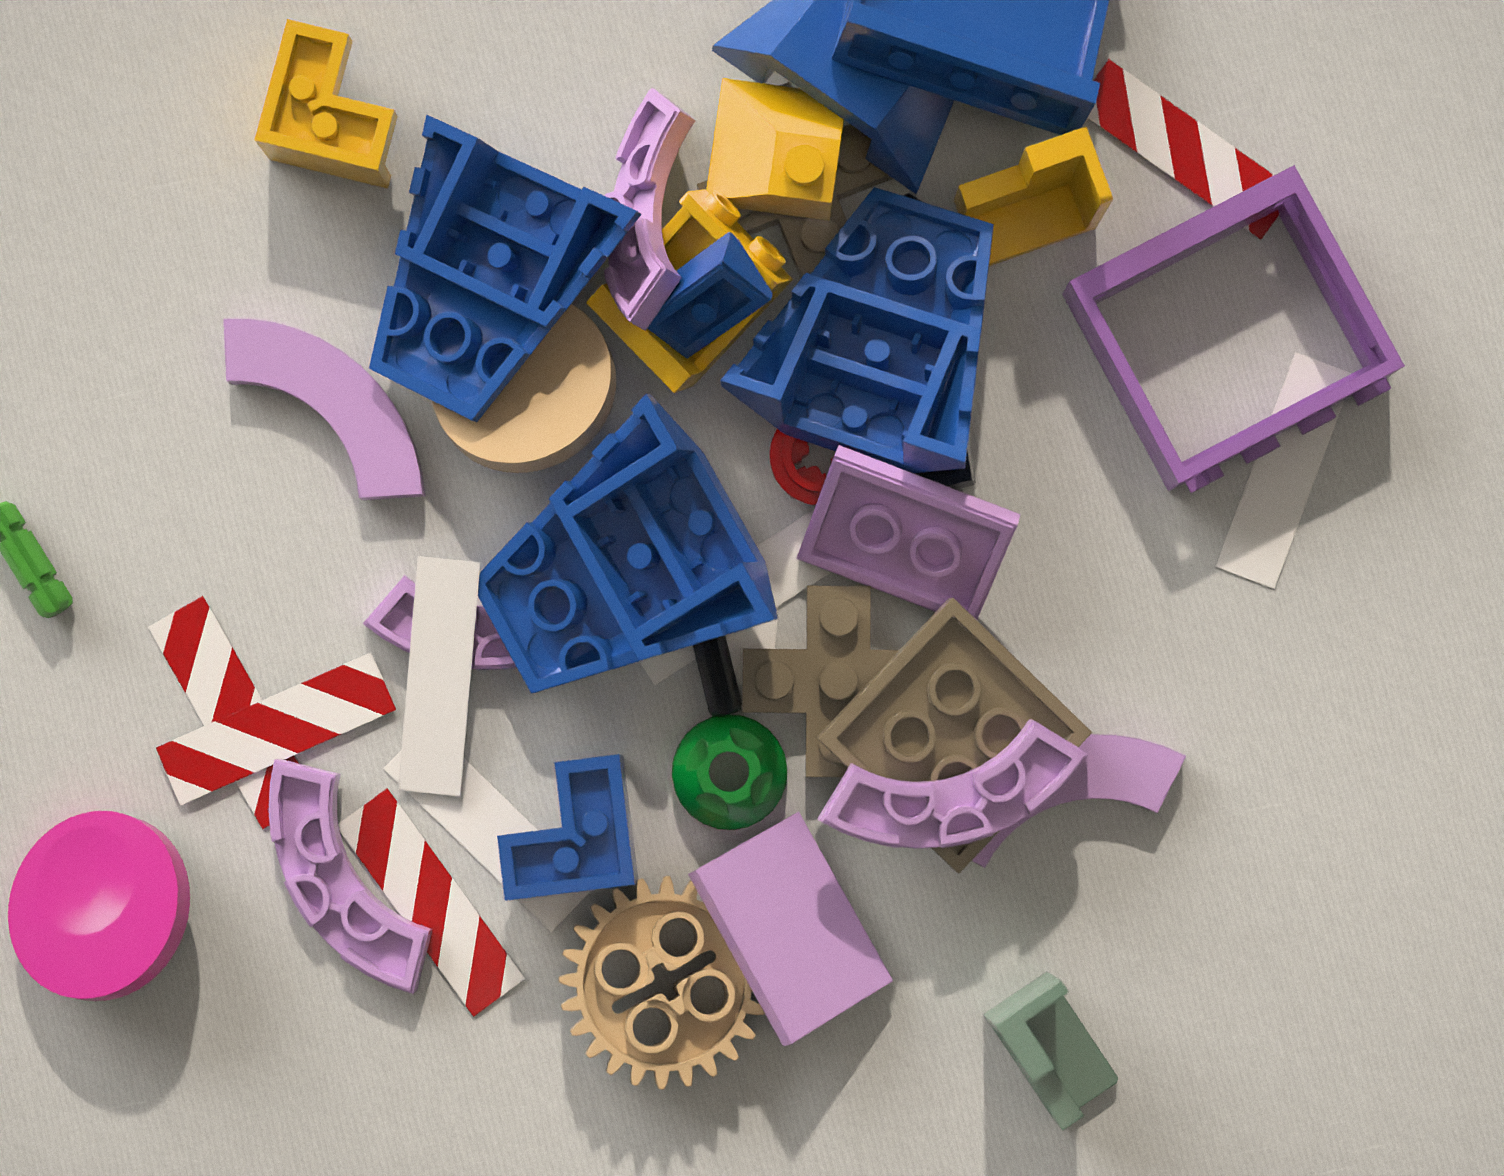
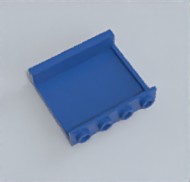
M847 0L831 60L1058 135H1063L1082 128L1096 104L1100 83L1092 81L1109 0Z

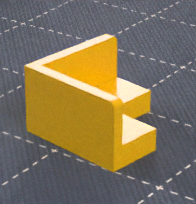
M287 19L255 135V142L269 160L382 188H389L391 174L385 163L398 118L395 110L338 96L353 43L350 35Z
M1087 126L1026 147L1018 165L958 185L953 201L959 214L994 224L989 266L1096 229L1113 201V196Z

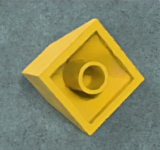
M722 78L706 191L710 193L712 190L721 193L739 209L830 221L844 119L800 88Z

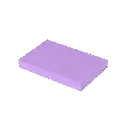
M838 445L796 559L866 586H871L874 589L934 612L948 598L953 597L977 620L1017 528L1020 514Z
M799 812L688 874L783 1046L796 1042L893 981Z

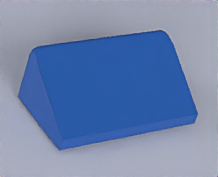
M728 232L676 270L682 278L647 329L688 359L771 301L773 293L741 242L731 232Z

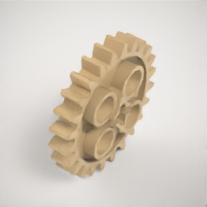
M664 876L660 883L658 894L652 895L644 879H638L635 887L636 899L630 901L618 888L613 889L611 893L615 909L609 913L595 903L590 906V910L598 924L594 929L575 925L573 930L585 942L583 949H564L562 953L567 959L578 964L577 972L558 977L559 983L576 987L577 994L561 1004V1009L565 1011H581L583 1016L570 1029L572 1036L591 1032L594 1039L589 1044L585 1054L592 1058L605 1049L610 1052L606 1072L610 1075L618 1071L624 1063L630 1064V1083L635 1086L640 1083L646 1070L654 1072V1079L658 1089H665L670 1071H677L679 1078L686 1087L692 1086V1067L698 1064L710 1076H716L717 1069L713 1056L720 1052L724 1056L736 1061L739 1056L730 1042L735 1034L752 1040L755 1037L751 1028L743 1022L746 1014H765L760 1004L750 1000L752 989L704 902L697 900L698 891L691 880L685 886L682 894L679 895L674 894L671 877ZM675 918L687 922L694 933V942L691 949L678 957L667 954L659 941L663 925ZM616 950H625L631 953L638 965L634 981L622 988L608 985L602 975V963L605 957ZM708 950L713 951L715 954L713 962L674 982L673 989L676 994L672 998L667 999L662 993L657 992L621 1013H615L612 1010V1005L615 1001L652 983L655 978L651 969L656 965L660 964L664 970L672 971ZM705 976H713L723 985L724 1000L721 1006L714 1012L708 1014L700 1013L692 1005L690 999L691 988L698 979ZM647 1008L662 1010L668 1021V1031L665 1037L659 1043L653 1045L640 1043L633 1033L634 1019L637 1014Z

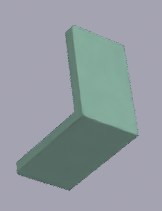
M1046 971L983 1015L1055 1123L1062 1130H1065L1084 1117L1080 1108L1115 1085L1118 1081V1076L1064 997L1069 991L1062 980Z

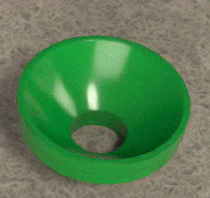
M732 714L710 717L698 723L687 732L676 749L672 763L674 791L686 811L704 825L721 830H737L750 827L768 816L782 798L787 783L785 753L778 739L771 731L754 719ZM721 753H737L748 764V779L736 791L720 790L710 779L711 763Z

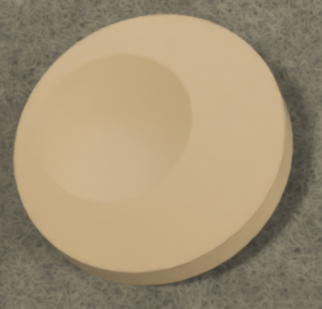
M570 304L478 422H474L432 401L433 408L439 423L448 437L472 461L501 472L528 473L540 471L573 457L590 443L600 431L614 402L616 368L611 351L599 328L583 311Z

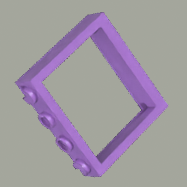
M1295 165L1069 281L1062 293L1168 492L1186 483L1190 493L1211 484L1225 476L1219 465L1240 454L1246 464L1261 458L1280 447L1276 435L1297 425L1301 434L1304 435L1336 418L1332 406L1353 396L1357 406L1376 398L1392 389L1386 378L1405 366ZM1278 210L1283 224L1362 368L1182 462L1097 304Z

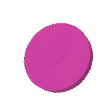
M91 811L78 814L60 822L47 831L27 853L17 871L11 888L8 904V927L11 942L20 963L26 972L41 986L65 997L84 1001H108L121 998L139 990L164 969L182 940L190 909V887L187 871L173 843L164 833L146 821L114 811Z

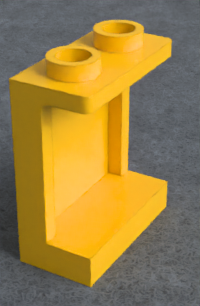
M705 189L687 191L679 200L683 207L662 229L665 250L675 270H678L726 233L731 232L741 242L772 291L771 301L688 359L649 329L645 331L629 322L616 305L607 283L602 284L586 302L673 393L693 387L793 281V278L782 268L786 260L779 250L761 236L753 239L737 222L741 217L738 209L725 196L715 190H712L710 193Z

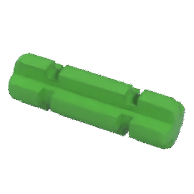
M8 501L1 502L0 553L23 589L27 588L28 591L32 592L28 598L37 613L46 618L54 617L71 606L73 598L63 581L59 582L58 579H54L57 572L32 531L23 529L26 522L16 505Z

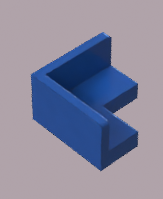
M616 754L554 762L562 827L497 835L504 901L628 886L637 883L638 872L623 755Z

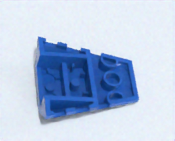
M772 0L713 45L712 51L757 83L765 84L776 71L872 140L865 159L917 195L954 100L831 60L847 0Z
M426 115L422 137L427 139L421 168L414 167L409 193L414 195L407 230H400L395 254L400 256L394 286H387L369 369L474 422H478L642 214L584 186L582 189L499 152L469 133Z
M874 187L827 245L825 256L811 274L805 273L792 289V298L773 322L768 319L753 338V347L738 366L733 363L720 380L721 387L785 435L836 451L838 445L911 473L965 468L994 224Z
M646 393L631 409L633 414L614 434L609 433L591 452L594 456L570 481L563 482L550 496V503L532 522H526L480 572L478 598L531 694L778 619L768 570L763 556L703 451L651 394Z

